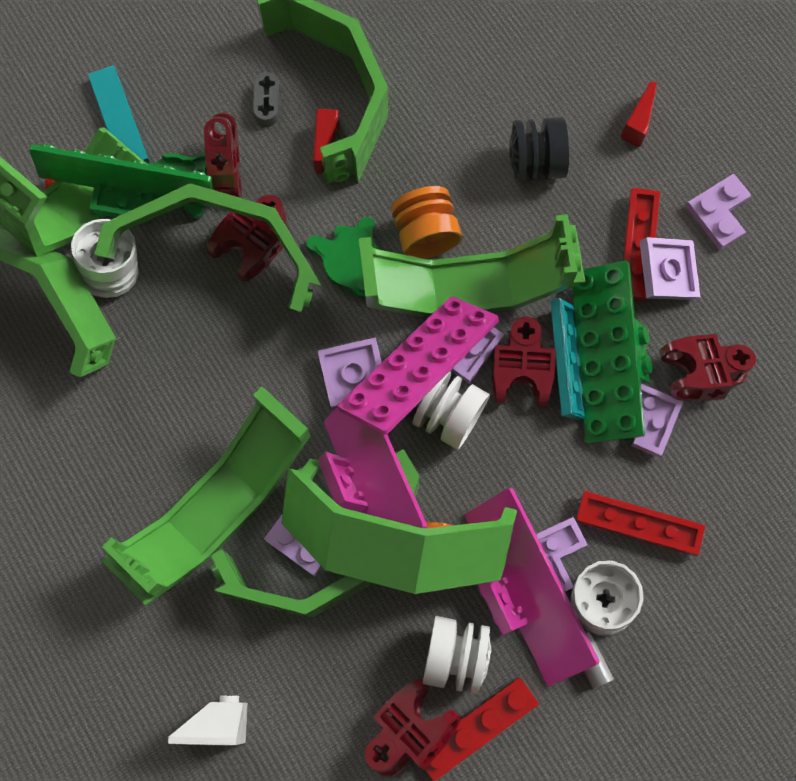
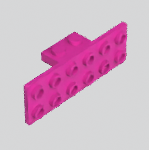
M450 297L338 404L339 411L387 435L499 322L498 315L458 298Z
M337 406L324 420L337 455L325 452L318 459L323 477L331 492L332 500L345 509L420 528H427L425 518L388 435H384L340 412Z
M508 488L465 514L468 524L497 521L502 517L505 507L517 510L501 580L478 584L479 591L485 598L493 615V620L499 627L502 635L520 628L546 684L551 686L596 666L600 661L513 488Z

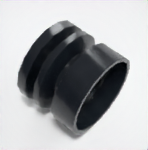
M564 117L544 118L540 132H537L533 119L527 120L526 133L522 120L513 121L511 137L509 139V156L516 182L525 181L526 169L530 181L536 180L539 167H542L546 180L567 177L569 168V138Z

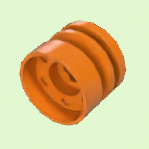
M428 186L415 189L403 194L391 205L395 227L400 231L399 240L404 255L427 259L450 251L462 241L463 235L458 219L452 215L454 207L450 202L451 197L446 188Z

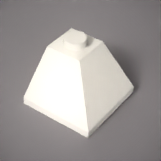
M220 696L219 702H210L172 733L168 738V744L239 745L245 743L248 703H239V696Z

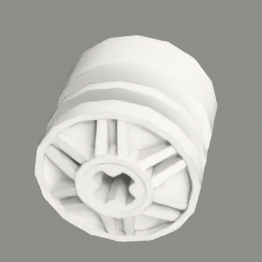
M110 219L93 220L82 225L74 234L71 242L74 264L92 295L104 298L118 297L128 292L136 283L139 275L135 238L129 229L120 237L115 259L95 255L102 224L110 221Z
M449 372L418 403L412 423L420 428L430 418L426 428V432L429 434L439 424L443 425L441 441L459 450L480 417L490 394L473 384L463 395L460 394L458 391L462 378L457 376L448 387L447 384L451 377V372Z
M598 561L586 567L578 576L570 596V603L582 627L588 632L590 631L597 635H614L624 630L640 613L644 600L642 585L636 574L626 565L615 561ZM602 594H606L607 600L612 601L606 608L602 607V602L596 600Z
M435 616L423 684L444 688L449 674L456 675V691L461 692L465 678H470L469 694L478 695L489 666L491 654L490 627L481 625L478 639H473L474 623H468L464 635L459 636L457 635L456 620Z

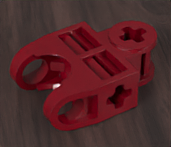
M220 112L207 121L204 126L207 175L212 177V190L242 198L237 123L229 113ZM216 122L224 125L226 134H221L216 130Z
M265 195L256 201V203L275 208L284 224H286V214L283 204L278 197ZM229 212L211 236L207 245V254L213 258H218L223 253L226 254L234 249L243 251L244 256L241 259L243 263L237 271V276L246 282L267 268L284 247L266 222Z
M524 316L515 320L509 334L508 346L495 345L492 385L495 403L498 405H505L506 395L512 385L525 383L532 388L534 397H537V407L546 408L554 380L555 349L540 348L541 327L538 321L532 317ZM521 331H527L526 334L529 338L523 339Z
M717 334L688 336L667 343L659 351L662 362L681 367L687 373L686 378L673 382L669 387L672 397L682 401L700 402L725 399L733 385L743 383L747 378L748 371L756 364V355L749 347L741 344L720 346Z
M417 679L402 688L373 716L383 730L367 745L365 759L373 770L384 777L396 776L411 759L424 770L446 747L460 723V715L453 709L447 711L441 717L438 715L430 720L421 718L420 711L424 703L423 699L430 689L429 685L423 684V679ZM394 716L404 725L403 728L393 719ZM414 737L425 747L424 750L413 740ZM384 752H386L389 757L388 761L384 762L383 758L381 757Z

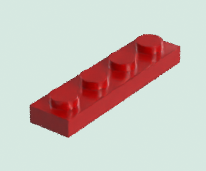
M631 188L629 194L622 261L626 260L630 264L633 301L648 302L650 299L646 298L640 240L647 237L656 238L660 191Z
M583 491L575 520L577 523L695 557L700 553L706 526L588 491Z
M521 677L460 720L456 731L446 747L425 768L433 781L442 777L539 705Z

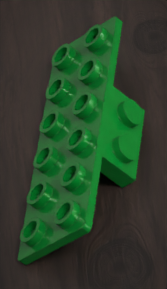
M31 144L29 148L39 178L94 188L89 209L91 214L116 218L190 183L212 190V177L200 171L185 172L176 170L171 166L157 167L147 165L139 160L129 162L118 160L110 155H90L77 149L71 151L57 149L49 144ZM198 202L188 203L190 205L212 208V206Z
M624 260L583 269L585 282L573 286V298L585 408V419H583L585 442L595 444L644 437L645 425L641 384L649 383V373H652V362L650 356L647 355L646 344H649L650 337L647 327L634 317L630 264Z

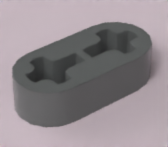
M268 72L258 75L254 82L253 110L256 121L262 126H272L277 123L280 117L281 90L279 80L276 75ZM267 83L271 84L269 95H265L264 92ZM265 104H269L270 107L268 116H263Z

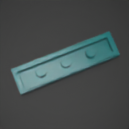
M112 65L89 73L88 76L108 131L148 164L150 161L115 66Z
M558 298L550 302L561 414L576 421L585 419L575 312L573 305Z

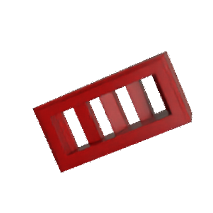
M654 81L649 82L621 134V139L637 147H641L648 131L657 89V83Z
M318 109L316 111L313 153L316 174H322L324 169L320 147L334 143L340 127L339 110Z

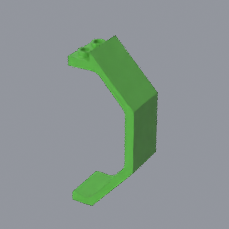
M256 0L265 36L283 30H294L352 59L370 102L354 135L320 147L327 183L344 181L353 174L359 183L388 117V86L359 21L314 0Z
M104 127L97 130L84 151L90 155H110L118 160L129 162L139 160L144 162ZM0 157V226L37 257L70 244L74 234L82 225L106 217L91 214L89 208L94 192L93 187L54 181L41 192Z
M191 183L102 224L95 255L115 259L120 237L126 230L188 203H202L264 221L272 228L297 270L288 308L302 312L303 306L309 307L313 290L308 288L309 283L321 286L275 208Z
M568 214L556 215L552 228L547 234L510 250L437 260L378 250L372 247L371 237L359 238L366 306L369 308L429 318L450 297H455L488 312L515 310L585 282L576 226L569 225Z
M0 228V261L28 272L37 279L74 341L75 354L69 373L82 377L107 366L116 337L73 260L54 250L37 257L10 233Z
M262 386L253 394L256 401L254 408L219 461L162 518L124 542H119L111 537L102 546L108 554L101 562L145 606L204 565L211 558V555L216 553L266 502L311 435L308 428Z
M403 449L397 452L396 456L416 497L419 489V475ZM221 549L211 555L215 564L211 565L210 568L217 581L223 584V586L215 589V592L228 598L309 619L374 584L346 576L306 599L296 600L249 589L233 558L227 552L225 553Z
M310 458L305 466L298 470L288 468L281 524L324 570L412 594L501 580L517 510L505 507L502 517L497 521L420 528L339 506L319 488V483L313 482L314 476L321 468L318 460Z

